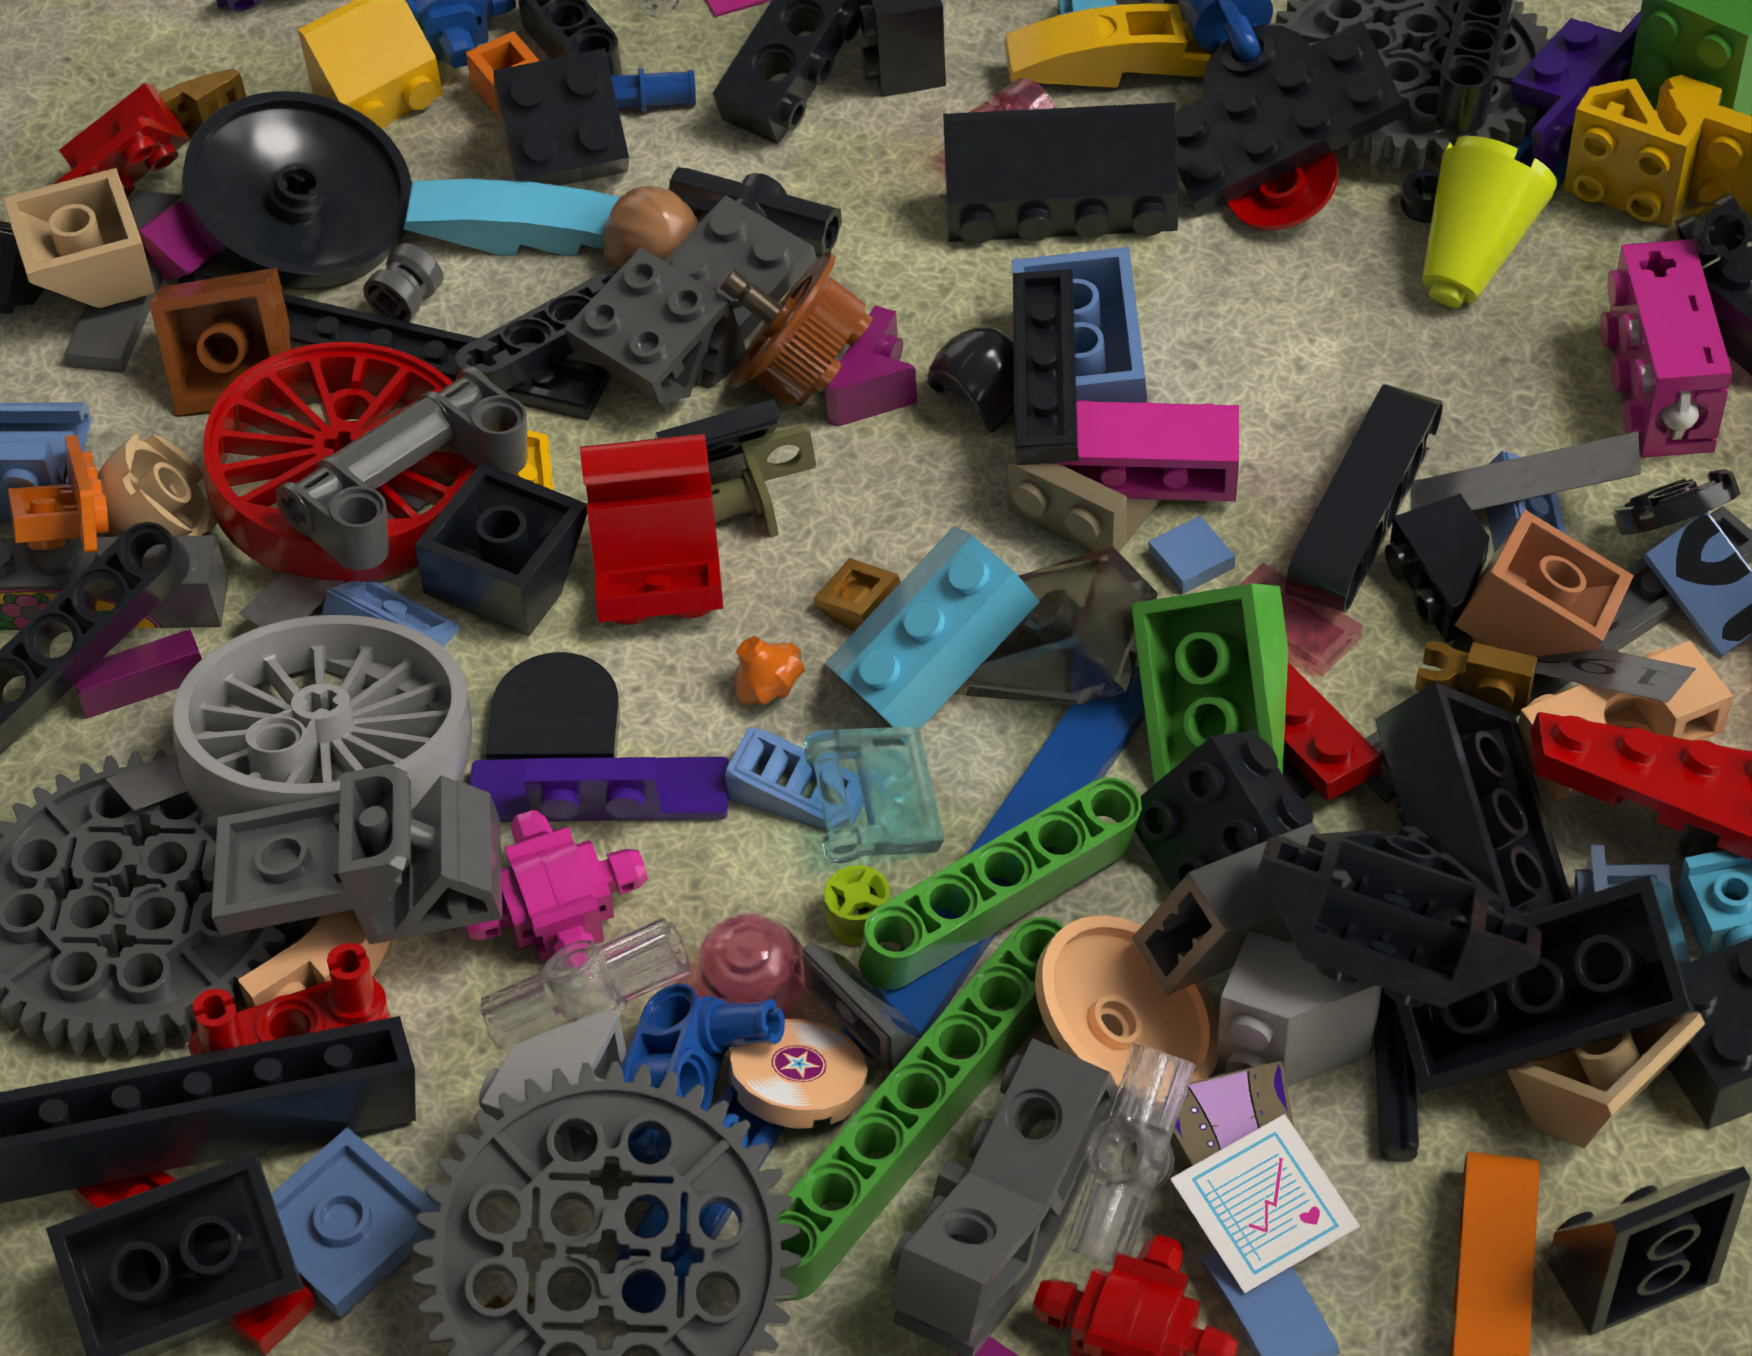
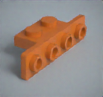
M77 435L64 436L68 484L8 488L9 510L15 542H28V547L31 549L49 550L65 546L67 544L66 539L81 538L84 553L98 552L96 533L108 532L105 494H102L101 480L98 479L97 468L93 463L92 451H81Z

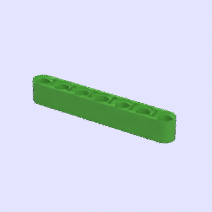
M1034 917L1024 920L1015 927L786 1195L792 1196L794 1203L791 1208L777 1217L778 1223L799 1226L800 1233L797 1237L781 1244V1250L796 1252L805 1256L801 1259L798 1267L780 1272L781 1278L787 1279L798 1286L797 1294L794 1297L782 1300L796 1301L808 1297L820 1287L1043 1018L1039 1010L1035 988L1038 963H1034L1032 960L1040 958L1047 943L1064 927L1060 922L1048 917ZM995 1006L1011 1007V1009L1005 1011H995L990 1008ZM956 1053L972 1055L966 1059H953L949 1057ZM917 1101L931 1104L929 1107L922 1109L907 1107V1105ZM873 1151L890 1153L887 1157L881 1159L864 1157L867 1153ZM831 1201H841L848 1204L836 1211H827L820 1208L825 1203Z

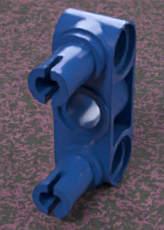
M677 983L666 986L648 1000L642 1011L627 1056L620 1065L624 1082L633 1083L634 1077L642 1064L649 1066L651 1086L659 1088L663 1080L671 1072L676 1073L678 1083L676 1095L682 1098L698 1084L704 1086L703 1100L700 1108L707 1112L711 1104L713 1087L725 1052L730 1047L763 1043L772 1045L780 1042L785 1029L783 1012L781 1008H776L777 1003L771 999L752 1003H726L723 999H717L714 996H699L688 984ZM726 1114L722 1124L728 1129L734 1124L739 1123V1117L735 1114ZM639 1130L627 1142L629 1152L640 1163L648 1165L658 1163L665 1159L669 1153L668 1142L656 1130ZM747 1134L741 1143L745 1149L747 1146Z

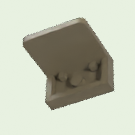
M1015 454L1008 461L1010 511L1111 560H1114L1161 502L1160 499H1129L1127 496L1058 463L1017 465Z

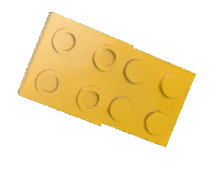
M1683 75L1664 81V84L1660 87L1655 111L1636 78L1590 87L1576 108L1563 189L1575 193L1584 201L1600 202L1626 211L1640 221H1654L1668 227L1672 226L1688 198L1697 202L1710 203L1730 193L1741 210L1745 211L1752 221V116L1720 106L1721 88Z

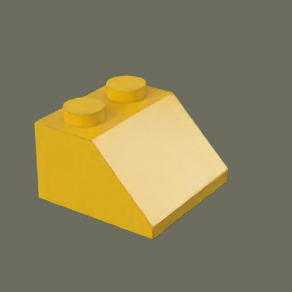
M353 0L298 29L312 94L333 99L359 111L376 123L382 130L387 124L414 110L428 107L434 99L443 95L436 56L405 0Z

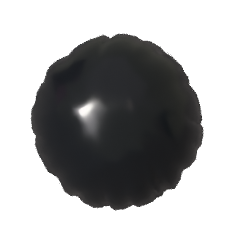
M976 327L959 333L948 340L933 359L927 375L929 387L939 393L947 390L955 397L971 405L979 413L989 432L996 431L1014 412V341L1004 332L994 327Z

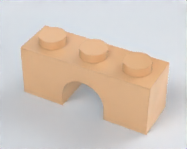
M1689 640L1667 650L1663 648L1655 649L1643 656L1696 668L1668 703L1581 684L1556 695L1545 694L1534 699L1525 708L1521 709L1518 727L1531 768L1535 772L1530 730L1538 711L1560 716H1578L1587 721L1619 727L1633 726L1656 734L1694 741L1705 740L1724 732L1733 695ZM1538 776L1555 801L1578 792Z

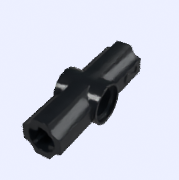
M677 167L670 178L668 190H671L682 201L687 203L698 222H701L725 196H728L811 244L818 255L823 256L825 253L831 252L838 240L839 230L842 225L841 209L787 195L786 190L779 182L765 174H748L742 182L686 167Z
M1730 193L1710 203L1700 201L1687 207L1682 211V218L1674 222L1677 229L1675 232L1680 240L1694 239L1702 267L1716 259L1730 261L1743 255L1748 251L1747 243L1752 241V223L1747 213L1741 210Z

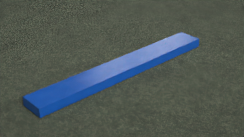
M1107 654L1081 691V694L1078 695L967 855L1089 783L1105 777L1146 717L1140 669L1138 666ZM1043 847L1049 853H1053L1055 847ZM1002 878L989 879L992 883L1001 887L1013 886L1009 881ZM939 909L934 911L938 916L946 919L959 918L958 915L949 910ZM998 931L906 986L898 989L876 988L924 1035L944 1012ZM846 1028L842 1031L843 1034L850 1037L864 1054L874 1058Z

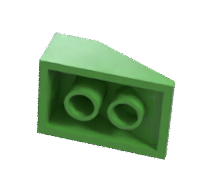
M1251 583L1131 603L1154 784L1211 736L1254 730L1259 738L1266 741L1274 750L1278 759V768L1283 774L1288 643L1280 586Z

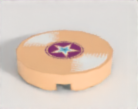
M799 1018L785 1019L784 1034L781 1041L777 1044L763 1043L733 1047L727 1076L730 1087L732 1084L738 1091L737 1100L745 1110L768 1123L793 1129L813 1128L814 1120H823L831 1117L830 1124L844 1120L859 1107L866 1086L868 1068L863 1052L849 1036L827 1024Z

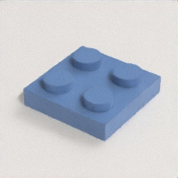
M348 1127L271 1193L302 1284L339 1318L344 1316L413 1253V1244L428 1240L434 1234L417 1225V1215L430 1211L439 1212L440 1210L435 1203Z

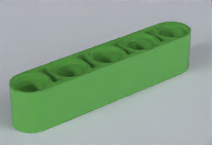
M1104 777L1095 780L877 907L869 914L864 925L858 955V966L863 977L870 984L881 989H898L906 986L1122 857L1128 851L1142 809L1141 798L1136 789L1128 782L1118 778ZM1096 816H1107L1114 819L1117 823H1106ZM1043 847H1055L1062 850L1065 854L1055 855L1047 852ZM1002 878L1009 881L1013 886L1001 887L992 883L989 879ZM939 909L949 910L958 915L959 918L946 919L938 916L934 911ZM894 942L901 945L905 950L891 952L883 949L879 943Z

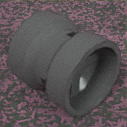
M402 243L388 256L386 261L387 268L374 272L364 284L363 292L367 302L377 314L410 322L420 310V300L432 296L442 285L444 277L439 264L428 252L416 245Z

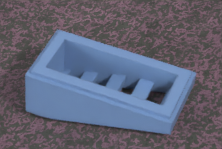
M751 726L747 729L725 773L730 801L844 837L849 836L873 788L872 781L777 735ZM762 764L765 765V768L760 776L756 772ZM783 772L792 774L786 787L778 784ZM810 780L818 782L810 799L802 796ZM835 787L844 790L833 811L825 807Z

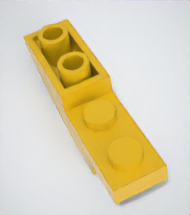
M1125 4L1085 9L1032 23L1007 33L1004 39L1010 81L1086 87L1118 88L1123 72L1204 77L1208 60L1215 53L1202 48L1196 42L1187 21H1182L1179 4Z

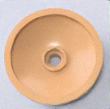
M1106 915L1077 919L1064 926L1047 943L1040 955L1036 969L1035 988L1039 1010L1047 1030L1058 1049L1109 1071L1119 1088L1116 1096L1142 1104H1153L1152 1093L1154 1091L1209 1078L1218 1062L1219 1016L1212 995L1203 980L1167 995L1132 939L1143 925L1124 918Z

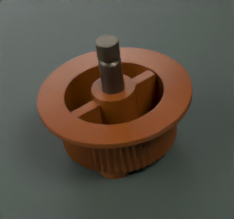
M827 252L820 257L796 282L780 303L776 302L756 285L749 284V280L735 269L726 277L720 289L733 299H738L742 306L764 322L731 374L728 385L732 389H738L753 379L785 405L791 406L796 403L801 407L815 390L822 392L834 379L842 366V363L835 357L841 352L846 343L853 346L867 330L873 319L864 311L866 309L864 302L830 277L836 259L834 254Z

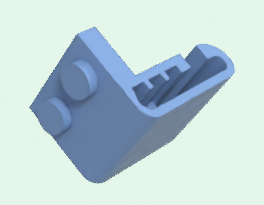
M85 402L0 403V522H12L9 510L8 488L68 484L64 436L77 435L81 451L84 452L91 424L90 410Z

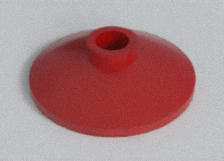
M1330 152L1229 201L1228 204L1234 215L1241 222L1256 229L1281 230L1299 225L1316 215L1331 199L1339 177L1333 152Z

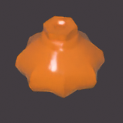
M752 636L741 642L735 652L740 661L733 677L737 687L736 695L739 702L746 706L756 703L767 705L777 696L782 699L786 698L795 680L805 672L804 664L801 661V651L793 643L769 644L756 636Z

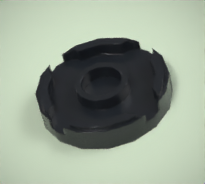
M1727 469L1710 471L1707 475L1709 483L1697 486L1696 481H1693V479L1685 480L1684 478L1630 498V502L1624 504L1625 507L1623 505L1616 506L1612 512L1619 533L1621 535H1631L1672 525L1701 515L1734 500L1741 494L1734 473Z

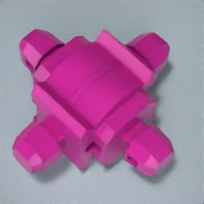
M531 810L519 814L513 819L511 826L514 844L504 847L508 867L501 869L502 919L465 926L469 939L484 940L501 936V930L510 927L518 948L534 944L540 962L556 957L562 972L571 980H579L591 976L597 971L599 962L595 944L604 941L601 921L614 917L611 893L618 892L620 896L640 888L648 880L639 850L624 849L607 853V859L599 861L592 842L588 840L575 844L569 827L552 831L546 817L539 811Z

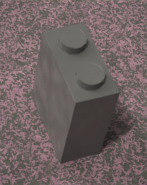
M1312 822L1278 837L1285 836L1298 844L1307 846L1311 834L1320 833ZM1267 841L1189 872L1132 937L1167 995L1232 968L1249 930L1285 942L1293 939L1258 873Z

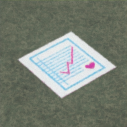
M1285 1114L1170 1178L1244 1294L1361 1227Z

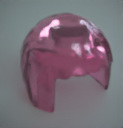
M740 912L734 917L728 916L709 930V933L705 936L704 941L699 947L700 958L697 961L696 967L700 996H714L717 999H723L726 1003L736 1004L762 1002L763 1000L771 999L777 1003L776 1008H781L783 1015L786 1016L796 1006L798 997L805 988L803 947L797 937L774 918H767L757 912Z

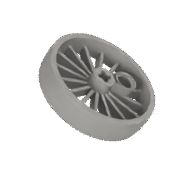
M319 615L289 619L251 630L224 643L205 656L189 672L179 687L173 705L172 732L178 769L189 796L202 811L217 821L218 817L339 794L340 781L333 782L332 764H335L342 773L391 764L404 770L411 781V809H414L441 775L455 781H459L470 756L472 719L469 694L462 670L452 655L439 643L417 630L383 619L355 615ZM314 670L316 684L304 687L301 690L288 676L293 673ZM325 671L346 678L341 686L327 684L325 682ZM263 682H269L285 702L254 688V686ZM364 685H368V686H369L367 689H365L363 692H361V690H362V688L364 687ZM227 703H232V704H234V705H236V706H238V707H240V708H242V709L222 707V706H224V705L227 704ZM203 731H212V732H213V733H203V734H201V732H203ZM321 765L323 783H309L318 766Z

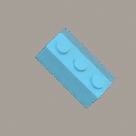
M953 526L825 664L909 742L1040 601L1020 577L972 534Z

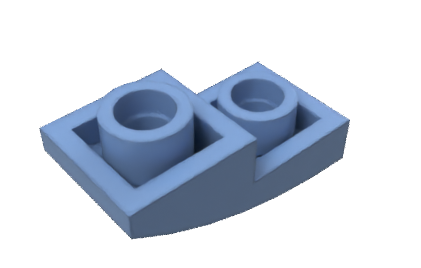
M1217 1250L1201 1257L1209 1281L1237 1319L1243 1340L1254 1356H1336L1340 1354L1338 1344L1293 1267L1286 1269L1244 1294Z

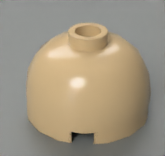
M140 433L131 435L115 449L99 470L98 479L101 480L102 494H105L108 515V532L106 535L108 537H120L135 524L147 521L160 524L174 536H202L210 533L217 523L208 498L205 500L202 490L197 485L204 478L203 473L180 448L163 437L152 434L145 441L138 439Z

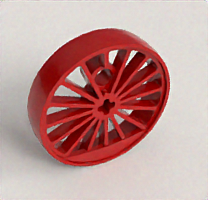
M329 342L302 346L276 354L252 366L223 391L214 404L205 426L202 447L204 485L212 513L219 527L228 539L243 553L256 562L279 573L284 571L307 578L344 581L342 583L344 584L350 581L369 582L384 579L417 567L418 560L415 543L476 469V466L461 454L434 451L375 489L384 497L387 511L395 519H387L388 556L380 565L372 569L353 570L340 565L333 556L307 535L296 531L287 522L280 509L270 506L277 503L275 494L279 486L285 482H293L294 484L316 471L317 463L324 457L331 456L417 401L426 392L434 391L438 393L453 382L430 364L410 354L380 345L357 342ZM316 395L325 422L301 398ZM397 401L407 405L385 417ZM282 406L296 421L271 410ZM249 426H253L269 434L250 433L244 431ZM228 454L260 457L225 464ZM417 473L455 476L457 478L452 486L447 487ZM272 479L243 496H237L231 488L232 486ZM391 487L434 506L424 514H417Z

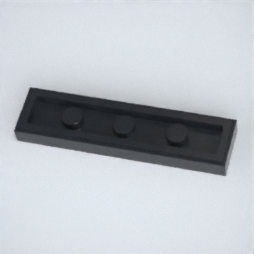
M1073 270L1013 273L1017 465L1079 461Z

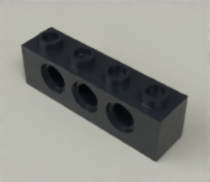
M771 0L712 93L722 120L778 144L788 130L792 131L798 127L805 114L806 102L817 85L822 86L828 80L833 70L834 57L843 43L851 41L860 28L858 6L867 4V0ZM816 30L811 35L804 37L798 36L803 31ZM788 74L779 81H769L775 75Z

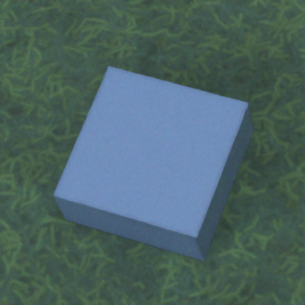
M1201 516L1149 541L1148 554L1182 594L1235 568V555Z

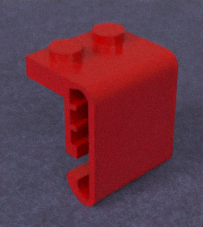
M705 433L580 447L583 484L586 485L588 499L587 514L595 566L598 622L614 621L621 625H633L641 623L649 617L676 614L682 618H697L708 614L711 610L724 609Z

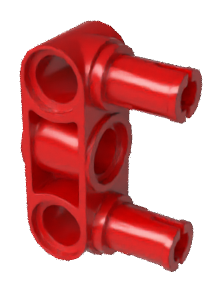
M343 943L334 947L327 956L330 981L292 994L278 996L269 1002L240 1012L236 1011L232 996L224 989L215 988L200 993L194 999L192 1005L198 1030L189 1039L188 1050L192 1056L391 1018L386 994L381 985L372 976L369 957H367L364 947L357 943Z

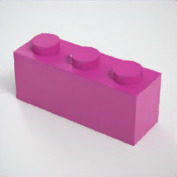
M1077 401L1079 461L1057 462L1058 464L1113 489L1129 499L1236 502L1239 469V405Z

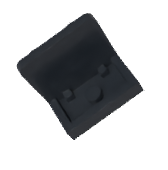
M1254 730L1211 736L1140 796L1142 809L1135 832L1169 888L1173 891L1189 872L1268 841L1270 837H1278L1313 822V815L1307 803L1293 792L1279 770L1278 759L1274 750L1266 741L1259 738Z

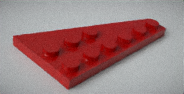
M1538 711L1530 730L1536 775L1611 805L1628 799L1659 813L1656 823L1681 832L1686 822L1720 836L1716 847L1752 861V751L1720 746L1706 740L1693 741L1656 734L1642 728H1624L1587 721L1578 716H1560Z

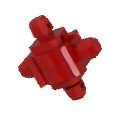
M1159 1234L1152 1236L1144 1243L1137 1258L1117 1253L1110 1272L1094 1268L1084 1292L1078 1290L1077 1283L1054 1278L1042 1280L1034 1298L1033 1314L1041 1322L1062 1331L1067 1326L1072 1327L1070 1355L1237 1356L1239 1342L1229 1333L1209 1325L1204 1330L1197 1328L1200 1301L1184 1295L1189 1275L1180 1272L1183 1256L1181 1244L1175 1239Z

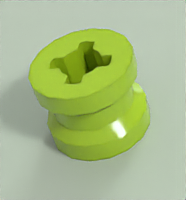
M852 865L836 871L827 880L824 887V902L827 928L832 937L842 944L860 947L864 925L869 914L880 905L891 900L889 883L884 875L872 867ZM869 908V912L853 915L855 909Z

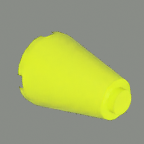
M1461 136L1457 138L1454 147L1451 142L1447 144L1442 155L1422 274V282L1430 289L1428 294L1434 301L1452 308L1461 307L1463 302L1474 303L1477 301L1551 200L1557 187V180L1546 165L1534 158L1530 168L1514 159L1518 151L1517 148L1490 138Z

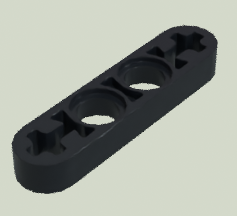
M618 270L598 274L463 346L455 356L456 375L467 366L474 367L480 370L490 382L502 391H506L572 355L576 351L571 348L564 330L569 323L561 321L574 319ZM523 343H536V344H539V345L530 346V347L516 346V345L523 344Z

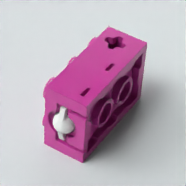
M1690 239L1621 245L1617 270H1610L1608 273L1607 291L1610 311L1601 313L1600 336L1603 347H1613L1615 353L1611 363L1613 388L1615 392H1625L1627 399L1623 405L1625 434L1638 432L1639 449L1642 458L1715 452L1716 438L1720 431L1728 395L1727 388H1729L1732 378V370L1695 241Z

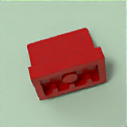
M144 82L59 149L72 170L54 184L116 168L128 198L135 190V182L149 171L157 172L173 163L179 155L177 150L190 139L155 87Z

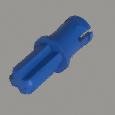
M638 68V74L611 75L618 108L640 107L641 112H647V107L696 105L694 70L644 74V68Z

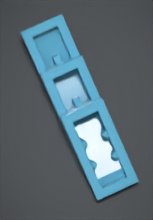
M486 179L413 181L410 188L403 229L501 256H516L520 244L562 256H577L581 244L603 250V228L612 207L620 197L591 190L525 181Z

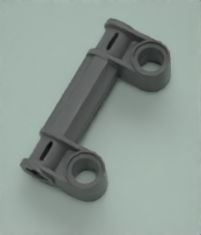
M467 366L457 373L456 381L438 393L434 391L426 392L417 401L331 456L321 459L317 463L316 471L295 484L293 482H285L279 486L275 494L277 505L287 522L296 531L307 535L333 556L340 565L353 570L372 569L380 565L389 553L386 502L384 497L375 489L444 444H448L474 464L476 468L483 462L511 474L520 472L525 467L528 459L527 414L525 407L520 401L510 397L490 382L480 370Z

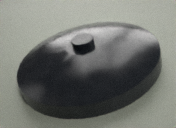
M273 91L247 96L233 101L213 113L201 124L189 143L181 181L183 203L188 218L200 238L214 253L244 273L277 268L280 285L299 288H320L347 283L368 274L386 260L399 244L405 232L403 228L412 185L409 169L400 150L382 128L371 119L333 99L293 91Z

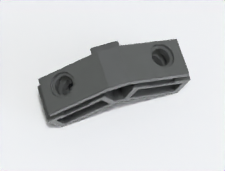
M1033 1038L1024 1056L1016 1054L1011 1059L1000 1085V1092L1005 1095L994 1119L985 1118L973 1137L969 1156L974 1159L971 1168L968 1169L947 1159L943 1169L937 1176L932 1202L926 1212L922 1226L915 1234L909 1231L905 1232L892 1253L889 1272L895 1274L896 1279L889 1306L897 1309L893 1319L894 1324L962 1356H975L1031 1286L1068 1218L1115 1117L1109 1110L1119 1088L1109 1071ZM1042 1120H1056L1050 1134L1041 1139H1028L1029 1132L1035 1124Z

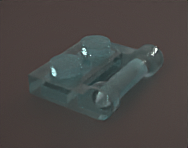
M919 726L823 730L811 733L803 740L805 759L809 765L814 766L827 833L822 837L825 859L828 862L841 864L854 861L861 856L937 853L944 841V836ZM841 759H855L869 826H852L839 763Z

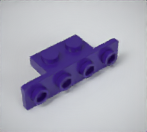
M1640 11L1621 32L1570 18L1512 80L1513 100L1548 110L1532 129L1533 161L1536 158L1551 170L1560 159H1564L1569 155L1576 108L1590 87L1629 80Z
M726 757L476 760L472 763L470 785L490 793L500 822H512L517 815L531 810L539 811L546 817L547 821L724 819L728 815L729 795L726 787L725 773L729 760Z

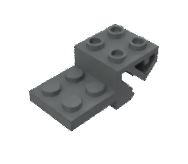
M725 196L665 261L641 247L564 328L565 333L574 351L656 402L666 403L690 398L695 382L702 387L717 385L734 370L746 351L743 340L762 321L742 306L738 299H733L720 289L726 277L735 269L749 280V284L756 285L776 302H779L817 261L814 246L730 197Z
M391 764L341 773L339 794L218 817L212 920L219 934L225 935L354 910L370 945L502 919L500 818L489 792L441 775L414 809H411V781L407 776V772Z

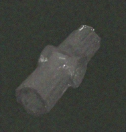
M662 917L599 946L590 940H580L563 947L549 958L541 972L482 997L480 1012L484 1018L487 1033L498 1050L503 1049L508 1053L513 1044L605 1009L619 1013L620 1016L626 1008L628 1001L689 975L690 960L676 927L672 921L667 922Z
M1133 1044L1108 1120L1103 1121L1093 1129L1087 1140L1085 1155L1090 1173L1064 1248L1112 1266L1114 1265L1117 1253L1128 1256L1132 1255L1152 1193L1162 1187L1173 1172L1175 1158L1170 1140L1196 1064L1144 1045ZM1136 1141V1159L1132 1166L1125 1171L1123 1164L1124 1154L1127 1148Z

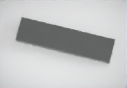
M136 190L129 206L137 229L143 227L180 200L182 195ZM145 247L144 251L155 293L102 308L86 304L64 354L69 367L124 373L150 312L149 301L158 292L164 278Z

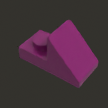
M874 305L869 313L873 318L869 327L853 346H849L841 359L842 366L825 388L827 420L829 424L839 427L917 403L916 369L913 365L900 361L903 352V339L899 338L897 334L896 311Z

